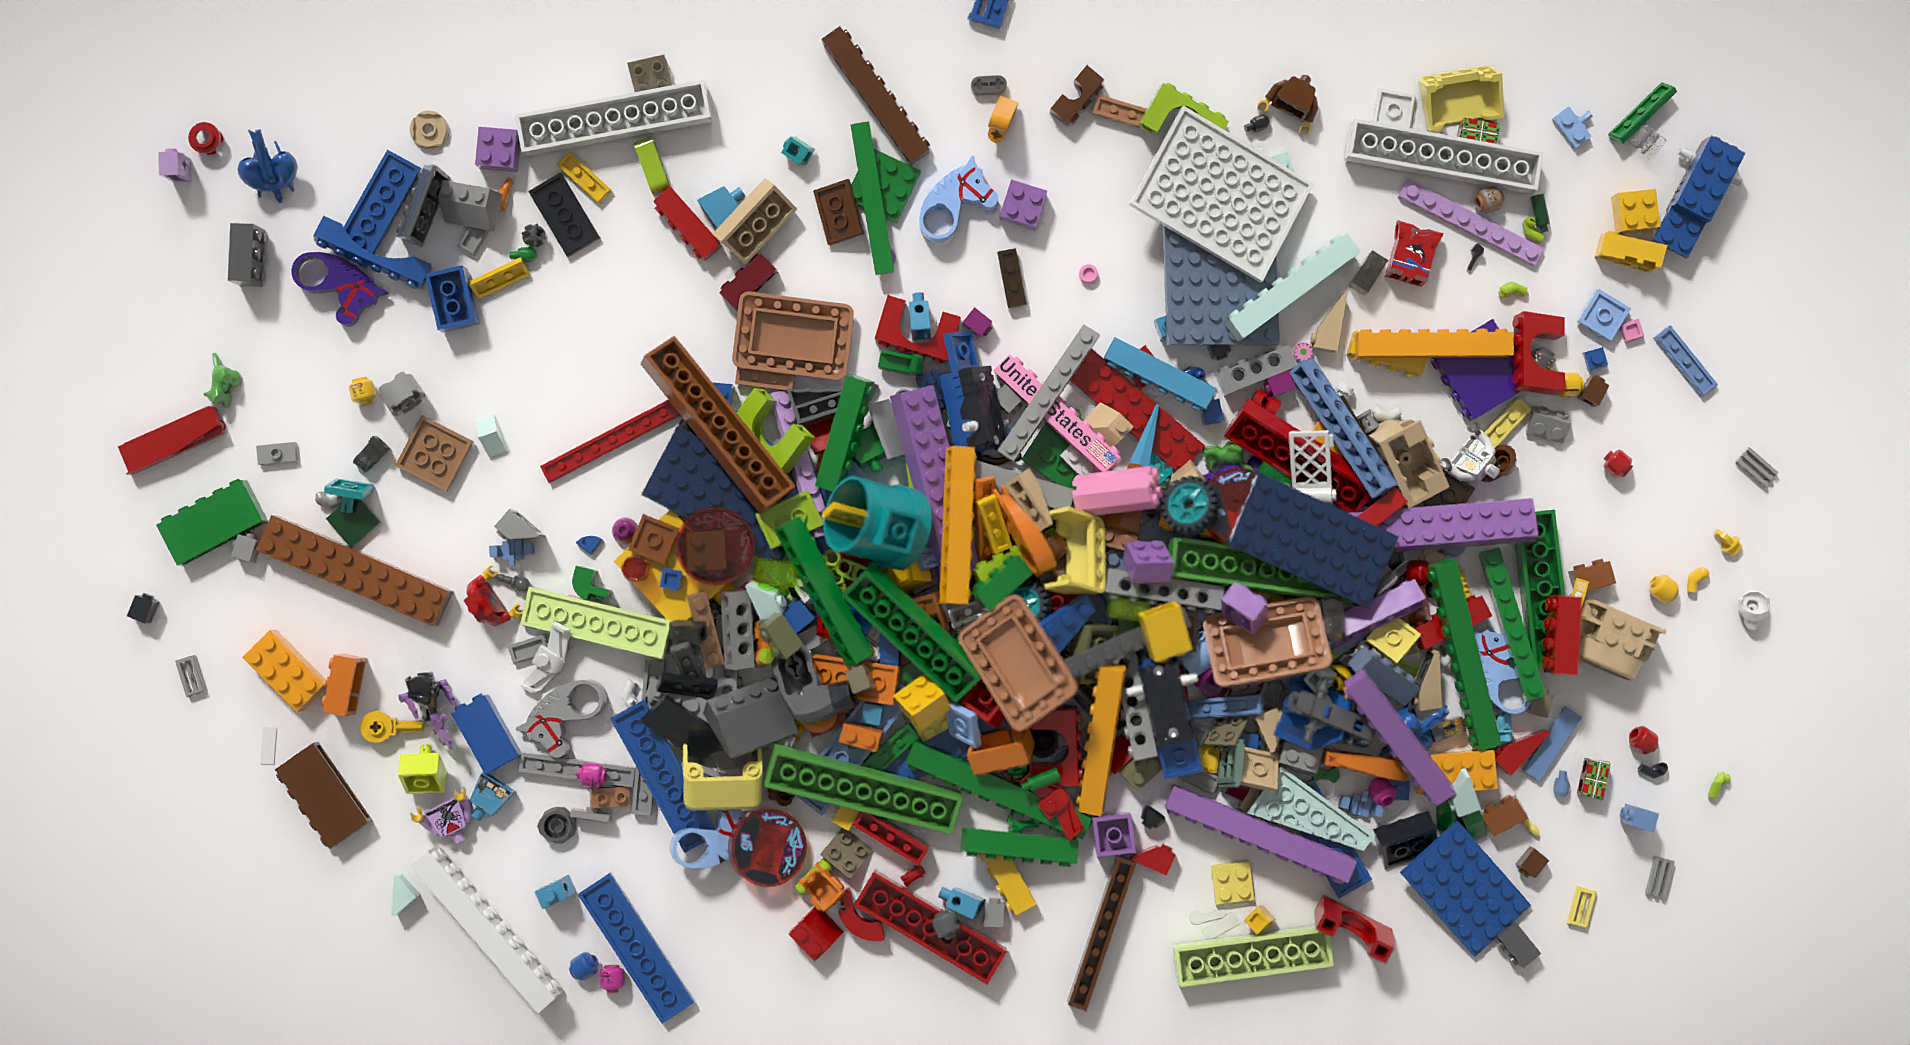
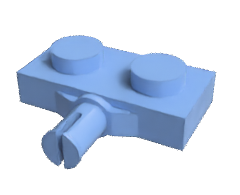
M1568 106L1552 118V120L1574 149H1576L1592 137L1585 128L1584 123L1592 118L1593 115L1591 114L1585 118L1591 113L1587 111L1579 117Z

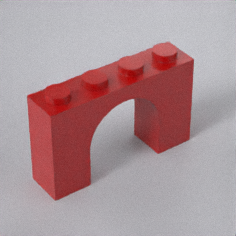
M887 295L874 338L878 342L877 345L888 348L890 345L896 347L898 352L907 353V351L922 356L924 359L927 356L933 358L932 361L938 364L948 363L949 358L944 343V334L957 332L961 317L942 312L935 335L927 342L913 343L907 340L900 330V322L906 300Z
M1527 311L1515 315L1512 321L1514 328V356L1512 359L1514 365L1512 378L1514 390L1553 396L1564 392L1565 372L1546 370L1537 365L1531 355V343L1534 338L1555 341L1565 336V317Z
M1058 706L1029 726V730H1055L1061 733L1068 742L1069 752L1064 759L1057 762H1034L1031 770L1036 769L1040 773L1056 768L1061 780L1055 783L1058 786H1078L1084 776L1083 769L1080 768L1083 751L1079 749V742L1082 741V732L1078 730V723H1081V712L1077 711V706Z
M1324 894L1322 895L1314 909L1315 929L1333 938L1339 927L1345 928L1359 936L1366 943L1368 956L1386 964L1395 949L1392 928Z

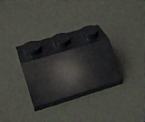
M1428 811L1417 813L1414 816L1399 819L1396 822L1373 829L1375 842L1385 869L1414 860L1438 838L1437 828Z

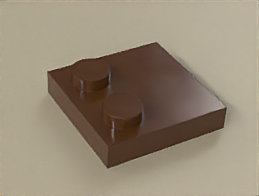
M724 530L684 532L686 572L727 569Z

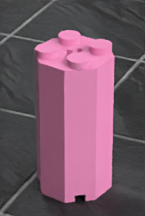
M1152 466L1077 475L1073 480V486H1076V491H1073L1075 509L1092 515H1103L1157 508L1159 498H1163L1162 487L1158 485L1159 471L1157 468L1153 469Z

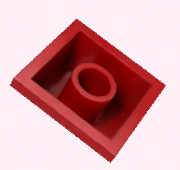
M814 906L789 931L788 935L815 962L844 931L826 912L819 911Z

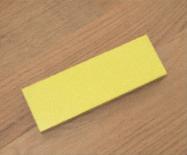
M1519 396L1484 431L1491 439L1494 448L1498 447L1532 411Z

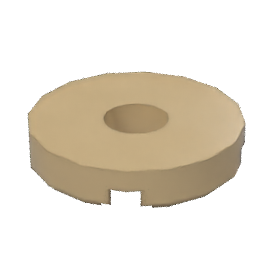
M431 110L418 113L412 119L409 128L414 142L426 149H434L441 146L446 141L449 133L448 123L444 117ZM433 125V133L425 134V127Z

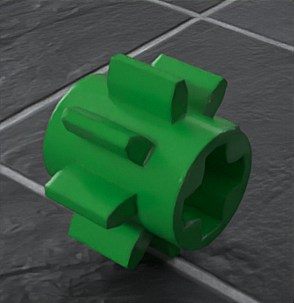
M1027 765L1022 767L1014 766L1007 769V775H1012L1013 779L1022 778V774L1027 773Z

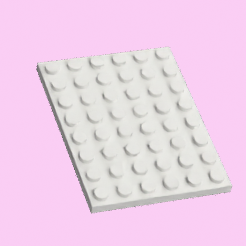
M1182 106L1129 205L1261 283L1307 198L1313 183L1187 107Z

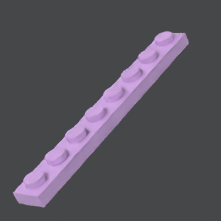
M1409 179L1405 181L1398 195L1402 200L1531 266L1536 265L1544 249Z
M788 391L770 394L777 401L772 409L781 438H783L792 424L798 425ZM806 449L791 470L799 494L809 490L824 523L822 512L825 510L819 487L815 486L816 477ZM824 526L811 531L814 539L825 537Z

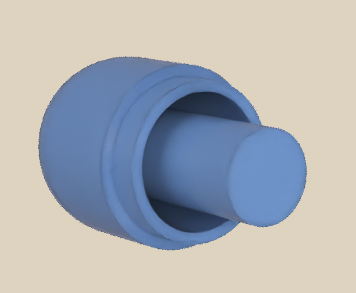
M1559 770V777L1555 778L1553 787L1554 794L1560 798L1568 795L1570 787L1569 780L1566 779L1567 771Z

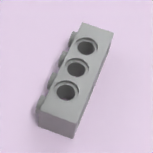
M1280 344L1273 347V351L1266 354L1265 351L1254 355L1255 359L1248 361L1245 358L1236 362L1237 366L1230 368L1227 365L1220 368V373H1217L1215 376L1223 395H1229L1264 381L1269 377L1293 369L1297 364L1290 346ZM1270 357L1277 359L1278 365L1276 367L1269 364ZM1252 364H1257L1260 367L1259 374L1251 371ZM1235 371L1241 372L1243 376L1241 381L1234 379L1233 373Z
M745 589L721 591L725 668L730 670L754 668L756 658L753 649L755 637L752 632L754 620L751 613L752 601ZM739 606V607H740V611H739V613L737 614L736 610H737V607ZM741 626V631L738 633V627ZM742 645V650L739 652V646Z

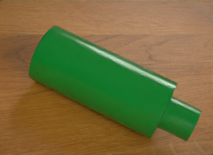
M1053 768L1027 778V782L1021 784L1023 792L1029 789L1033 792L1061 780L1057 769Z

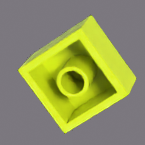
M421 744L419 754H400L398 777L406 794L445 793L447 771L440 754L431 753L432 746L430 744H426L425 748L424 744Z

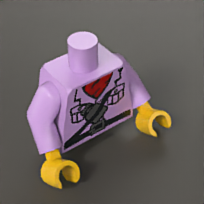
M462 787L461 794L457 793L455 789L454 798L424 812L425 815L422 814L421 808H417L416 810L419 815L410 813L412 821L418 822L426 830L441 838L451 834L455 844L465 840L466 837L462 828L470 825L469 821L472 819L471 814L473 811V805L469 802V798L466 795V788Z

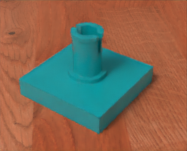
M338 478L324 486V494L342 496L340 511L345 512L346 510V513L353 512L354 499L362 500L374 491V484Z

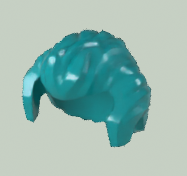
M1152 453L1150 466L1153 469L1157 468L1159 471L1158 485L1165 486L1167 478L1172 475L1173 468L1170 467L1168 470H1165L1163 460L1157 454Z

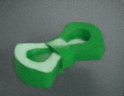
M1319 767L1317 774L1311 777L1315 781L1323 779L1336 783L1340 778V772L1337 767H1333L1330 770H1323Z

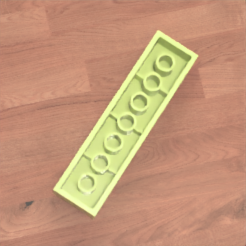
M1315 925L1262 932L1258 935L1255 933L1172 945L1179 987L1334 966L1330 936L1316 930Z

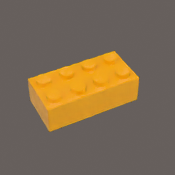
M269 630L242 657L296 712L303 711L325 689L326 679L277 630Z
M1494 750L1429 753L1452 784L1461 769L1465 768L1475 791L1498 789ZM1415 784L1416 794L1424 795V789L1421 786L1417 787Z

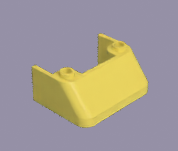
M1071 507L1049 511L1051 519L1056 520L1057 533L1061 537L1066 538L1068 544V553L1066 555L1067 574L1060 575L1055 583L1045 584V589L1062 594H1097L1104 592L1106 588L1105 525L1103 520L1098 516Z
M683 745L685 807L692 811L755 809L759 807L762 802V748L757 749V761L748 762L744 765L743 776L703 777V768L699 764L687 763V745Z

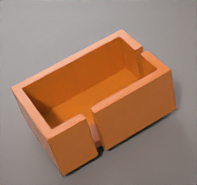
M333 654V658L331 657L329 661L330 675L325 681V688H327L326 696H323L321 702L322 712L341 716L356 714L359 697L350 695L351 692L360 694L366 657Z
M1011 727L1016 743H1013L1008 728L980 734L982 745L978 748L970 746L967 753L974 775H984L995 770L1003 771L1014 766L1022 767L1030 763L1035 743L1029 727L1024 730H1016Z

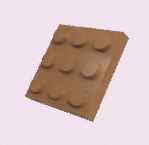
M421 415L395 466L448 492L474 441Z

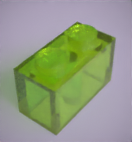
M756 557L752 580L757 582L758 586L770 588V585H777L776 588L788 590V587L795 588L797 573L791 561Z
M1111 597L1108 600L1106 617L1140 622L1138 613L1150 610L1151 603Z

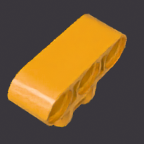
M1000 96L988 124V137L992 142L999 143L1003 141L1019 102Z

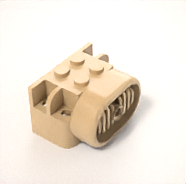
M1412 419L1404 421L1386 420L1381 422L1368 435L1370 443L1398 483L1396 488L1408 501L1404 505L1407 508H1411L1449 488V484L1440 466L1442 461L1433 450V447H1435L1434 442L1427 436L1420 420L1416 422Z
M1584 600L1581 611L1579 661L1617 677L1634 681L1637 678L1642 663L1646 662L1650 658L1652 651L1657 649L1655 644L1659 635L1666 634L1667 630L1597 600Z

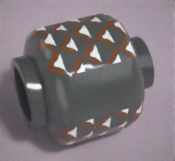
M1544 347L1535 349L1531 354L1537 365L1543 369L1551 370L1556 363L1555 353Z

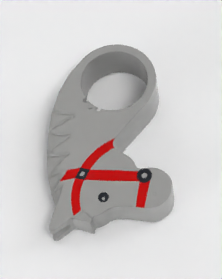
M579 680L563 684L548 693L533 708L526 723L516 727L515 730L526 732L529 740L533 739L541 742L552 757H564L571 750L570 743L564 738L566 734L565 721L593 718L601 714L607 704L606 691L600 683L594 680ZM583 684L592 686L599 696L598 706L590 714L581 713L572 704V695Z

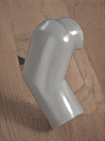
M320 491L315 494V502L320 506L331 509L342 504V496L330 498Z

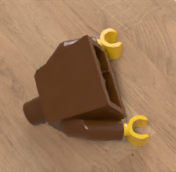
M1301 75L1300 79L1292 76L1289 80L1284 79L1275 83L1265 95L1266 99L1260 101L1257 106L1259 108L1261 104H1266L1267 108L1263 111V113H1266L1271 101L1273 107L1298 121L1303 122L1305 120L1304 124L1298 127V133L1301 132L1303 126L1307 128L1305 135L1310 133L1311 128L1309 125L1313 123L1319 109L1317 97L1314 95L1316 89L1310 85L1311 78L1308 75Z

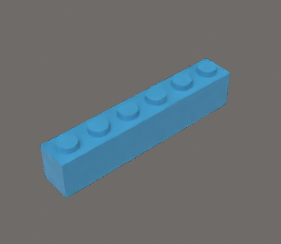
M1114 337L1104 355L1108 366L1117 369V367L1123 369V373L1131 378L1135 375L1141 379V383L1147 386L1152 384L1158 387L1157 390L1165 395L1168 393L1174 395V399L1184 404L1186 401L1192 404L1191 408L1198 412H1202V410L1207 412L1218 392L1217 388Z

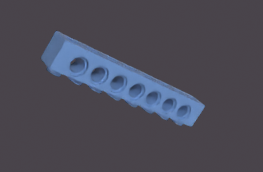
M1315 359L1304 360L1289 371L1290 375L1326 429L1329 430L1330 434H1333L1334 441L1371 497L1377 498L1387 494L1398 483Z

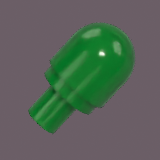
M521 247L518 248V251L510 252L509 255L510 259L521 257L523 262H533L537 257V252L534 248Z

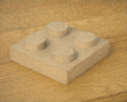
M1245 747L1242 780L1239 785L1275 792L1278 786L1279 754Z

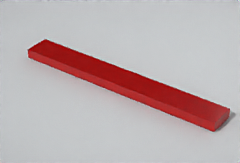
M666 400L541 465L540 468L548 483H551L681 415L672 403Z

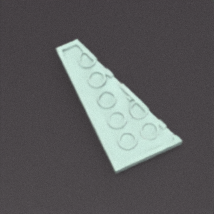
M1281 766L1278 768L1277 790L1275 792L1262 790L1246 812L1363 851L1375 836Z

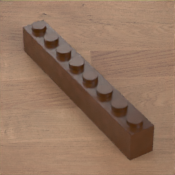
M840 26L821 39L822 44L912 166L930 153L928 148L930 146L929 142L924 136L921 138L917 133L919 129L913 121L909 122L906 118L908 115L903 106L899 107L895 101L897 99L893 92L885 89L884 80L880 75L876 76L872 71L874 67L869 60L865 61L861 56L863 51L857 44L854 46L851 42L852 36L847 29L843 30Z
M1120 855L1115 856L1067 999L1069 1006L1087 1011L1136 866V862Z

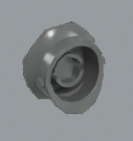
M565 807L550 808L544 812L538 822L539 834L550 842L564 843L576 832V818H571V812Z

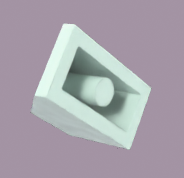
M751 579L745 586L760 620H766L774 613L782 614L786 609V599L778 589L756 579Z
M1465 768L1461 769L1453 783L1456 794L1448 800L1451 811H1456L1458 817L1481 810L1470 776Z

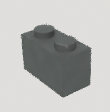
M1516 922L1510 924L1496 936L1498 939L1496 941L1497 945L1503 951H1508L1510 954L1508 958L1515 966L1519 965L1524 968L1541 954Z

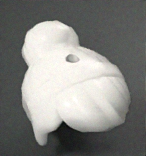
M1751 589L1743 593L1739 598V611L1744 617V623L1748 629L1758 630L1763 623V619L1769 613L1770 598H1767L1759 589Z

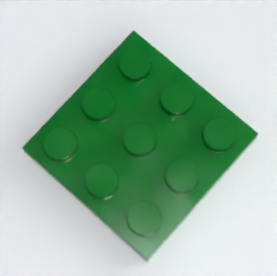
M874 149L885 218L897 223L921 170ZM857 171L851 186L856 204L864 208Z

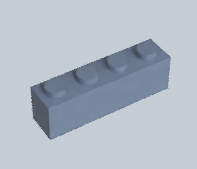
M1363 646L1348 663L1356 673L1364 669L1380 690L1404 706L1420 691V687L1416 684L1417 679L1410 673L1406 675V672L1398 665L1394 667V664L1388 658L1384 657L1382 659L1381 655L1373 648L1369 650Z

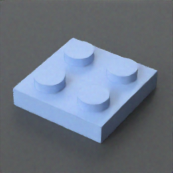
M1596 289L1577 323L1610 342L1631 308L1602 290Z
M949 700L951 709L946 712L950 735L974 748H978L982 743L976 714Z

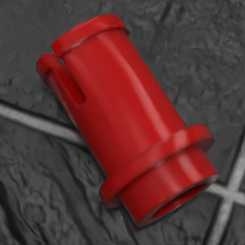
M914 865L913 869L900 877L902 881H905L903 883L906 887L918 878L924 877L926 872L921 865Z

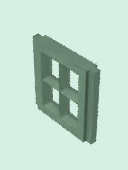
M1238 740L1235 746H1224V749L1220 751L1217 777L1218 788L1239 787V783L1242 780L1245 751L1244 740Z

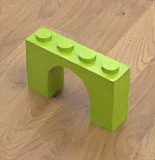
M1162 83L1138 124L1139 127L1155 135L1168 113L1175 109H1181L1182 106L1187 107L1225 130L1229 121L1225 119L1226 117L1222 113H1214L1209 110V106L1205 103H1197L1192 100L1193 97L1188 93H1180L1174 85Z
M754 388L737 411V414L785 473H789L815 437L804 426L792 424L777 444L769 445L763 437L762 424L777 401L764 389Z

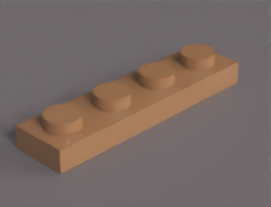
M703 590L686 595L693 621L706 622L707 639L699 645L705 669L724 665L706 591Z

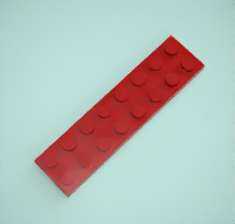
M1091 349L1070 381L1096 404L1101 402L1119 412L1133 426L1129 432L1140 440L1156 403L1117 369L1106 364L1107 361ZM1159 406L1152 452L1157 454L1173 470L1177 471L1189 460L1193 461L1205 445Z

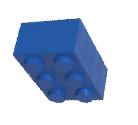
M461 265L425 274L438 331L444 333L480 324L466 267Z

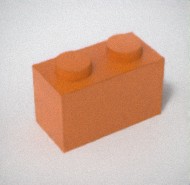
M847 720L843 723L839 742L877 752L880 748L884 730Z

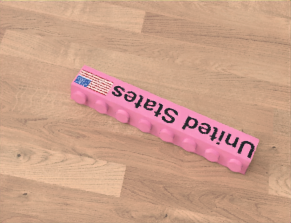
M1009 354L993 371L1004 384H1007L1029 405L1044 381L1040 383L1036 379L1038 376L1031 369L1027 371L1023 367L1024 363L1017 356L1013 358ZM1059 396L1044 418V421L1099 472L1112 471L1121 462L1119 450L1113 445L1109 447L1105 443L1107 441L1105 437L1100 433L1096 435L1091 430L1093 427L1086 420L1082 422L1078 418L1079 414L1072 407L1068 409L1064 405L1065 401Z

